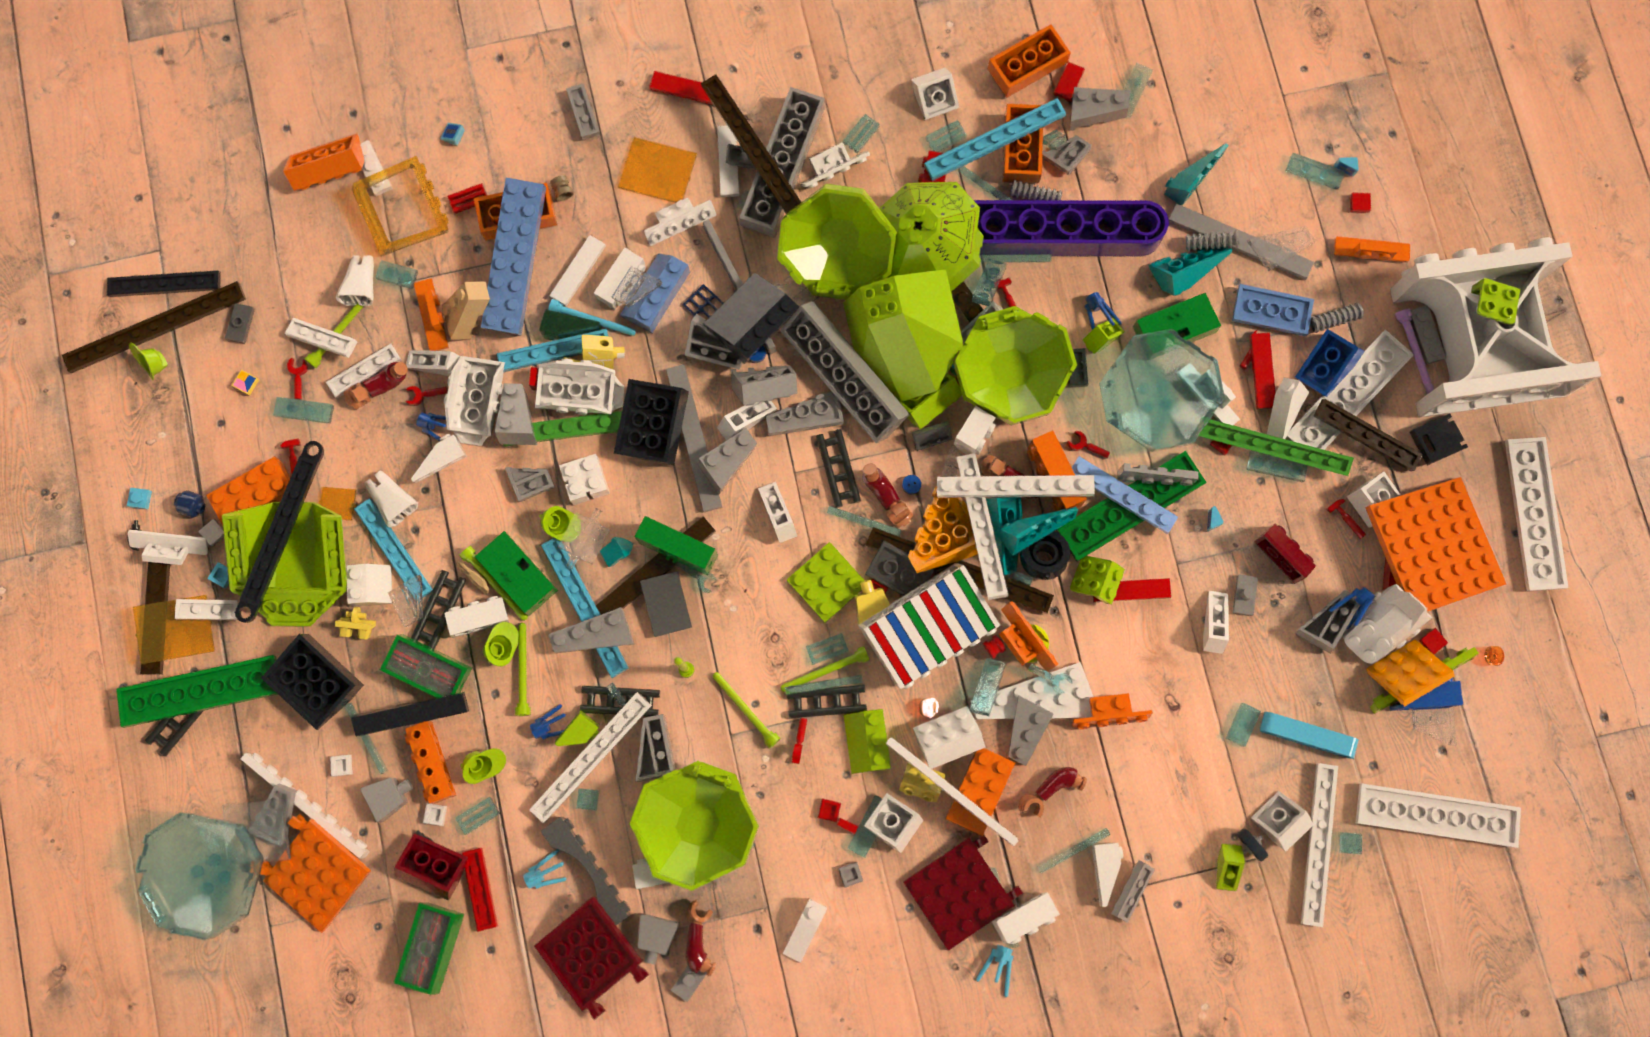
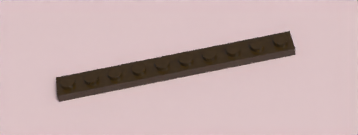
M717 74L700 83L786 214L801 203V200Z
M238 281L63 354L62 357L69 373L79 371L130 349L129 343L138 346L235 305V303L246 300L240 283Z
M875 527L872 528L866 546L879 550L885 540L908 554L910 550H914L916 545L915 542ZM960 560L934 568V572L941 573L955 563L964 565L977 588L986 591L981 567ZM1004 576L1008 597L1003 598L1042 613H1048L1054 595Z

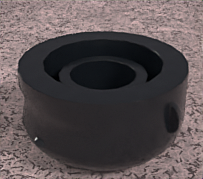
M1053 531L1020 552V561L1024 570L1030 576L1039 580H1051L1061 575L1066 569L1070 558L1068 542L1056 531ZM1047 552L1053 559L1042 561L1037 557L1036 553Z

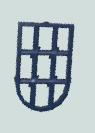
M703 284L683 303V306L694 316L699 312H703L709 318L711 316L703 308L706 305H710L717 311L718 309L710 302L713 298H716L722 305L724 303ZM703 288L712 295L709 299L700 293ZM697 294L706 301L702 306L693 300ZM690 301L698 308L695 313L687 306Z

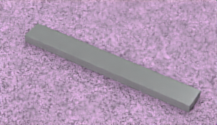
M1177 203L1169 218L1170 223L1198 235L1199 233L1205 235V233L1211 234V232L1217 234V232L1223 233V231L1229 233V231L1235 232L1237 230L1239 232L1238 247L1232 246L1231 249L1304 280L1308 278L1314 261Z
M710 220L703 221L704 230L737 291L743 283ZM770 338L764 345L771 355L776 352V347Z
M685 365L668 368L666 371L670 386L680 387L689 391L682 431L703 511L708 512L723 508L720 496L697 465L699 458L708 453Z

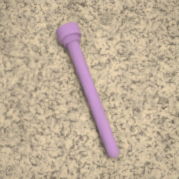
M1410 308L1395 313L1397 321L1403 324L1426 393L1429 394L1434 388L1410 322L1412 320V313Z

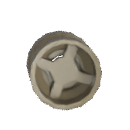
M557 176L550 181L558 201H564L573 196L574 193L568 185L567 176Z

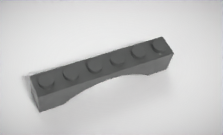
M559 817L541 830L542 834L552 848L572 855L586 868L594 882L597 901L617 926L631 916L629 905L625 900H620L618 897L619 891L613 883L609 884L606 879L608 875L602 867L598 868L595 863L597 859L591 851L587 852L583 846L586 844L580 834L576 835L572 830L574 825L570 819Z

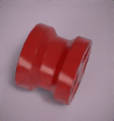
M994 635L992 640L982 643L992 659L996 658L997 654L1006 651L1004 644L997 635Z

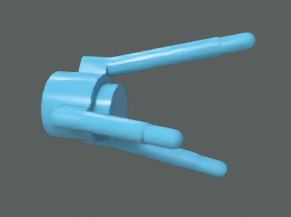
M559 849L550 853L535 866L529 868V872L523 874L524 881L529 889L533 887L538 889L546 885L566 881V878L563 877L542 882L544 880L543 875L563 866V862L543 871L538 869L560 851Z
M997 945L996 949L992 948L991 955L981 969L976 981H980L992 960L996 957L995 961L999 965L994 981L996 983L999 981L1003 965L1007 964L1004 996L1008 997L1011 964L1014 957L1012 956L1013 950L1001 945Z

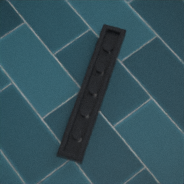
M218 270L107 278V296L109 297L214 291L221 288V272Z
M465 692L353 716L351 721L355 736L357 737L466 713L469 711Z

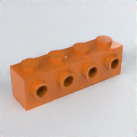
M425 721L406 728L405 740L412 749L411 759L418 767L417 777L419 782L423 783L425 789L423 790L424 799L429 801V804H435L457 796L433 722Z

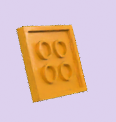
M1417 640L1409 642L1366 668L1367 674L1404 706L1455 677L1454 671Z

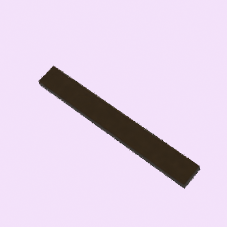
M703 516L683 534L704 542L716 530ZM658 553L596 605L600 614L602 615L618 608L624 609L643 593L641 580L665 575L679 562L675 564L673 559L666 560V556Z

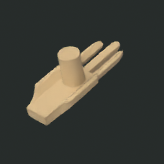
M463 562L456 563L461 572L468 577L473 585L486 595L489 593V587L478 571H472Z

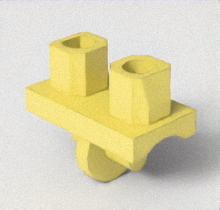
M354 607L352 612H346V617H341L340 620L335 621V627H339L340 637H351L352 630L358 629V638L366 640L370 638L372 629L376 626V621L367 620V614L361 613L360 607Z

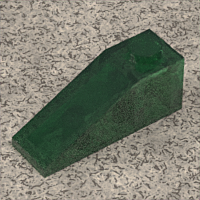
M545 309L539 331L545 339L554 341V339L559 340L602 330V326L598 321Z

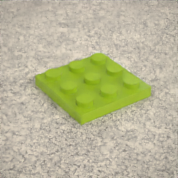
M830 542L787 579V582L824 623L830 620L855 595L862 591L860 582L865 581Z

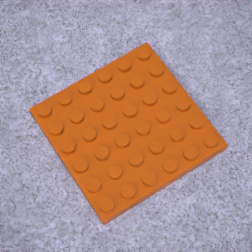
M1461 477L1365 507L1396 584L1404 592H1410L1427 608V612L1506 585V581Z

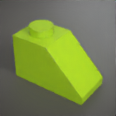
M1112 318L1115 323L1114 326L1109 321L1101 323L1082 339L1086 348L1093 352V354L1102 351L1125 333L1114 318Z
M580 710L556 739L555 745L587 743L589 739L592 741L599 733L597 730L599 724Z
M1221 844L1217 860L1216 889L1237 891L1245 865L1241 845Z

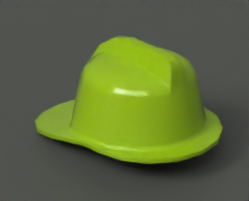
M129 343V348L134 358L152 380H154V375L167 367L168 364L159 351L153 348L140 350L133 343Z
M552 506L539 515L542 529L551 537L563 542H572L580 534L581 522L578 516L560 506Z
M500 622L491 630L483 647V653L487 662L500 667L507 665L511 661L519 642V632L512 623Z
M496 748L483 752L474 751L469 753L460 765L464 780L469 784H476L497 775L506 764V756L503 751Z

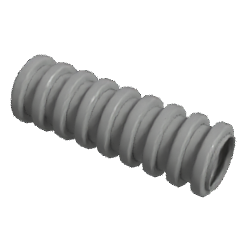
M1014 180L1010 196L1013 197L1015 195L1016 198L1022 197V199L1027 198V200H1061L1062 190L1058 192L1056 189L1050 190L1049 187L1045 189L1044 186L1040 188L1039 185L1035 187L1033 184L1028 185L1026 182L1022 184L1021 181L1017 183Z
M1237 230L1235 232L1229 231V233L1223 231V233L1217 232V234L1211 232V234L1205 233V235L1199 233V235L1193 234V236H1190V234H1187L1186 236L1187 251H1190V249L1196 251L1198 248L1199 250H1202V248L1208 250L1210 247L1211 249H1214V247L1220 249L1222 246L1223 248H1226V246L1232 248V246L1238 247L1239 232Z
M1356 302L1354 305L1350 304L1337 310L1334 309L1332 312L1328 311L1315 317L1312 316L1310 328L1314 333H1318L1330 327L1333 328L1352 320L1362 319L1364 315L1363 308Z

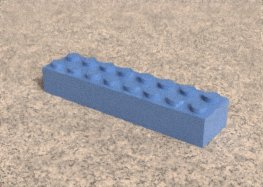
M507 177L505 179L487 287L490 300L483 313L481 328L522 336L546 193L544 184Z

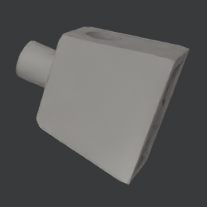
M388 778L365 786L360 790L376 822H384L408 803L404 794L412 790L413 786L409 779L398 783L396 778Z
M641 914L638 948L646 950L644 962L656 964L658 953L663 955L668 953L680 922Z

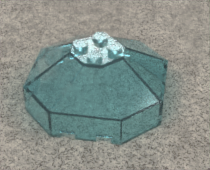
M1173 329L1134 335L1099 383L1106 421L1151 452L1188 446L1194 443L1225 398L1218 360L1202 352L1201 348L1191 341H1186L1177 335L1178 333Z
M180 812L144 835L142 842L144 844L142 855H139L135 867L137 873H143L138 893L157 927L169 929L170 933L208 940L217 937L249 916L264 858L244 824L190 812Z

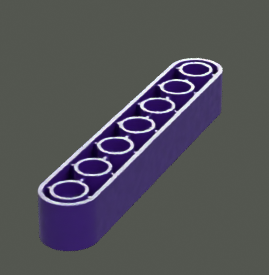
M974 200L980 207L978 229L984 235L979 256H1146L1158 248L1169 226L1166 211L1159 204L1147 200ZM996 225L1001 231L991 232L986 229V226ZM1032 225L1036 227L1038 231L1028 232L1023 228V226ZM1061 225H1069L1074 228L1075 232H1066L1061 228ZM1098 225H1106L1112 232H1104ZM1136 225L1145 226L1149 232L1145 233L1138 230Z

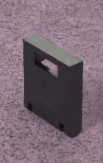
M1447 414L1409 432L1418 450L1423 454L1422 457L1427 466L1468 448L1467 444H1460L1465 440L1455 421H1448L1452 417L1451 414ZM1423 436H1427L1435 452H1429L1422 439Z

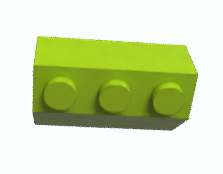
M945 374L937 392L907 401L897 399L910 414L907 417L908 420L919 429L928 425L931 420L962 396L960 386L950 374Z
M883 709L844 715L851 774L891 769L889 750L886 745L887 735Z

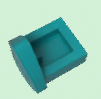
M621 537L612 538L611 542L600 550L608 567L614 566L620 560L627 557L632 551L633 543Z

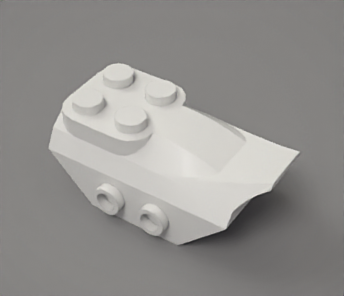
M461 356L452 369V373L447 380V385L449 386L448 394H445L444 397L447 430H451L456 434L460 443L482 446L484 441L491 436L495 413L499 410L498 397L503 390L502 379L505 362Z
M562 359L561 361L539 364L535 408L557 410L559 413L576 411V414L586 415L587 412L611 414L615 409L623 407L624 385L615 376V370L593 364L588 360L573 362L571 359Z
M1397 584L1386 588L1382 593L1376 592L1374 594L1376 597L1366 610L1359 624L1355 626L1353 623L1342 635L1345 644L1366 663L1374 664L1393 649H1400L1407 642L1406 639L1409 636L1415 637L1420 632V627L1433 618L1427 613V608L1410 592H1404Z

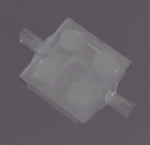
M598 508L594 509L591 517H584L575 513L558 548L570 555L566 564L567 567L570 566V569L574 568L577 560H584L593 564L610 529L602 526L597 521L602 513L601 510L598 511Z

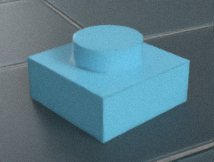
M130 488L127 506L148 510L152 491Z
M217 562L207 579L226 589L229 585L227 567Z

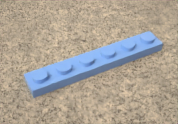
M1079 456L1072 466L1075 475H1094V489L1164 533L1168 534L1176 522L1178 516Z

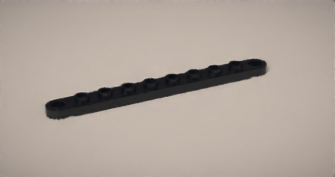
M317 441L306 443L301 456H299L239 599L235 617L240 622L250 623L258 614L323 458L324 447ZM317 446L319 449L318 454L310 455L309 449ZM244 608H249L251 611V615L248 618L241 616Z

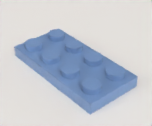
M1239 284L1232 321L1306 337L1309 332L1314 299Z

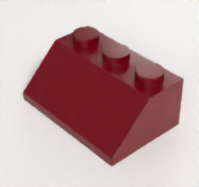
M1275 523L1254 542L1296 584L1305 579L1316 565L1313 563V558L1308 554H1304L1300 549V545L1286 535V530Z
M414 833L395 864L394 873L395 877L449 901L459 884L468 857Z

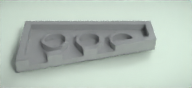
M831 391L824 395L823 393L815 396L816 398L809 401H802L794 407H787L767 415L769 436L843 425L840 400Z
M1124 463L1118 470L1117 479H1123V482L1142 480V483L1147 484L1161 481V484L1165 485L1180 482L1183 486H1190L1198 480V472L1172 469L1171 472H1167V469L1163 467L1148 470L1146 465H1138V467L1131 468V464Z
M623 608L612 610L548 634L554 653L635 645Z

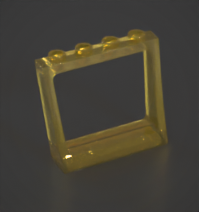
M417 156L353 183L352 192L381 257L448 232L447 224L449 221L447 215L441 213L439 208L441 207L440 199L438 196L434 197L432 192L434 190L431 180L426 179V167L423 163H419ZM413 169L438 227L391 242L385 234L366 189L405 170Z

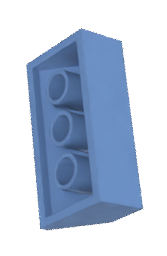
M658 253L620 316L653 333L690 273L689 265L674 256Z

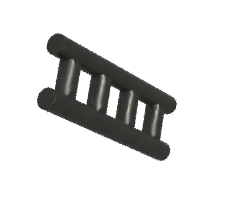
M838 429L834 431L835 437L824 439L823 434L816 435L835 508L842 507L841 500L853 498L854 503L861 502L842 430ZM838 444L840 455L829 457L827 446ZM843 462L845 473L834 475L832 464ZM848 480L850 491L839 493L836 482Z
M445 570L441 571L411 636L416 641L421 638L430 642L428 646L433 649L436 648L447 624L444 613L449 612L448 609L455 607L466 583V579L459 577L457 582L447 578L449 572ZM443 585L454 589L450 599L439 596ZM435 603L446 607L441 617L431 613ZM427 620L438 624L433 635L423 631Z
M582 685V693H586L588 696L587 705H580V710L584 713L616 715L623 707H614L615 695L626 696L627 703L638 692L642 697H646V700L652 705L643 716L659 715V709H653L654 697L660 698V690ZM595 694L607 695L606 706H594Z
M865 685L787 691V699L794 700V711H789V719L867 711V705L860 704V693L865 692ZM852 694L853 705L841 706L840 695ZM832 695L833 707L822 708L821 696ZM813 697L814 709L802 710L801 698Z
M203 711L188 714L189 717L182 725L173 719L174 717L161 720L145 741L150 745L157 741L163 746L160 754L166 757ZM167 725L176 731L169 741L161 735V732Z

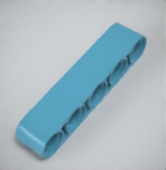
M1264 712L1260 732L1349 759L1355 758L1359 739L1271 712Z

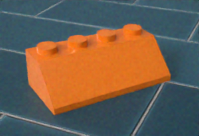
M354 134L290 155L283 172L293 190H305L313 184L317 183L320 185L328 179H339L347 173L359 172L364 164L359 136Z

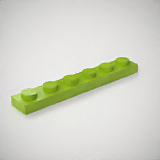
M1475 647L1469 650L1464 648L1456 653L1457 657L1453 659L1448 657L1442 660V662L1454 670L1474 659L1479 652ZM1381 694L1373 699L1374 703L1370 706V709L1375 714L1398 700L1391 694L1387 696Z

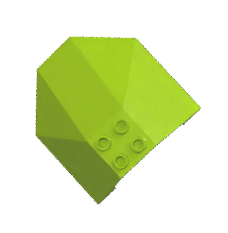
M946 270L897 275L859 287L843 302L854 350L900 401H907L937 392L945 374L949 372L954 363L956 354L963 346Z
M272 502L222 514L229 589L235 595L238 594L240 597L242 595L280 502ZM315 502L303 503L258 611L267 619L266 621L271 626H312L347 591L342 516Z

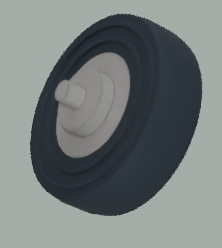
M1245 828L1237 833L1238 838L1243 843L1242 846L1245 848L1243 850L1244 854L1247 852L1250 855L1253 854L1260 862L1269 856L1262 847L1261 840L1263 838L1261 836L1257 838Z

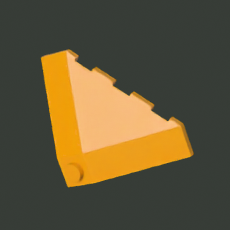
M937 487L934 488L932 492L933 501L931 505H927L923 516L925 522L922 528L919 527L914 539L916 542L913 551L910 550L908 559L916 573L964 560L978 554L967 505L962 497L937 498Z

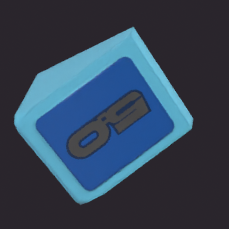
M448 123L440 139L458 146L465 129L463 125Z
M1339 158L1333 167L1353 177L1359 170L1358 158Z
M1215 506L1208 511L1207 532L1221 526L1224 522Z

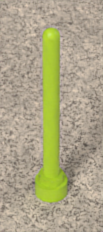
M357 302L333 332L341 334L364 306L359 305ZM318 348L316 352L309 353L304 360L317 369L321 364V357L327 350Z
M469 546L459 555L464 562L471 563L521 620H527L528 615L521 610L477 560L474 548Z
M520 623L519 703L515 707V716H530L531 707L527 703L526 624Z
M864 646L860 647L854 652V655L781 685V690L786 692L857 661L858 663L870 661Z
M680 657L674 659V663L679 667L678 671L682 677L689 678L694 674L695 669L690 662H684Z
M715 672L713 679L764 736V744L769 749L772 748L781 738L776 732L769 731L718 672Z

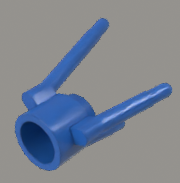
M1099 292L1092 293L1086 297L1087 304L1084 307L1087 310L1092 330L1095 328L1092 309L1094 312L1101 309L1112 326L1115 325L1112 318L1119 325L1122 324L1116 314L1106 304L1103 297L1100 296Z
M420 413L417 418V426L422 428V432L429 434L440 442L441 437L430 431V429L433 430L435 426L445 428L446 425L438 422L436 419L446 420V416Z
M1362 587L1360 590L1355 588L1351 594L1329 609L1332 612L1356 596L1355 601L1360 606L1346 629H1349L1353 623L1355 626L1359 624L1366 610L1376 597L1365 587Z
M561 704L541 718L536 719L535 723L530 724L531 732L536 739L542 737L544 740L549 737L559 736L564 731L548 733L550 731L549 725L566 716L564 713L548 721L545 720L561 709Z

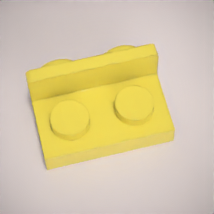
M907 763L899 791L908 796H917L924 801L936 803L941 788L910 763ZM933 770L940 777L945 778L944 773Z

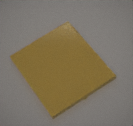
M634 137L618 188L677 203L679 200L684 199L688 183L691 180L690 176L697 153Z
M207 595L183 599L207 600ZM176 600L134 606L135 636L138 641L141 664L215 652L212 622L210 620H176Z

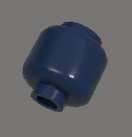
M189 490L177 494L174 499L176 511L190 518L202 514L206 507L203 496Z

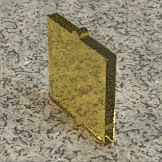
M323 487L319 504L341 515L342 520L352 521L354 507H356L355 498L357 490Z

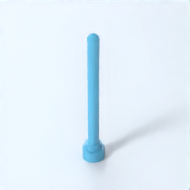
M552 299L549 304V314L560 315L562 313L627 335L634 336L636 334L633 328L564 307L558 300Z

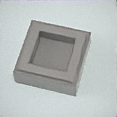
M857 862L838 868L844 887L863 882Z

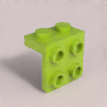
M1483 278L1472 286L1471 293L1479 295L1478 315L1508 325L1515 322L1520 295L1519 288L1487 278Z
M1085 556L1078 564L1070 590L1094 596L1102 602L1112 605L1125 569L1112 560Z

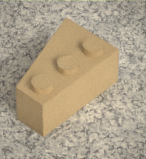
M464 282L442 305V313L446 318L450 340L472 339L473 334L471 331L474 327L478 326L477 318L483 315L490 300L486 282Z

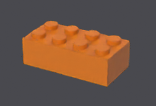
M1050 24L990 58L988 71L1006 98L1067 64L1071 52L1055 28Z
M1007 104L1004 124L1042 105ZM1043 127L1004 146L1002 182H1014V180L1016 182L1021 181L1022 183L1040 182L1042 176Z
M543 183L546 187L540 229L557 225L552 195L547 183ZM503 192L474 198L480 233L485 241L496 239Z
M1053 430L1032 439L1027 454L1029 459L1035 462L1037 466L1035 470L1038 476L1075 475ZM1086 496L1052 497V505L1055 511L1073 507L1080 508L1087 498Z
M272 457L206 496L223 526L222 514L272 502H281L291 477L283 462L276 457Z
M985 748L975 751L958 791L992 817L1015 762ZM953 799L945 819L979 836H983L987 825Z

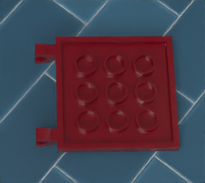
M985 835L973 842L970 837L903 881L948 951L1014 907L1015 905L1012 900L1023 894L1018 885L1006 893L978 851V848L989 842Z
M594 896L534 945L580 1010L583 1011L587 1008L594 1020L606 1011L600 1003H596V1000L628 973L632 974L637 984L649 976V973L639 966L643 962Z

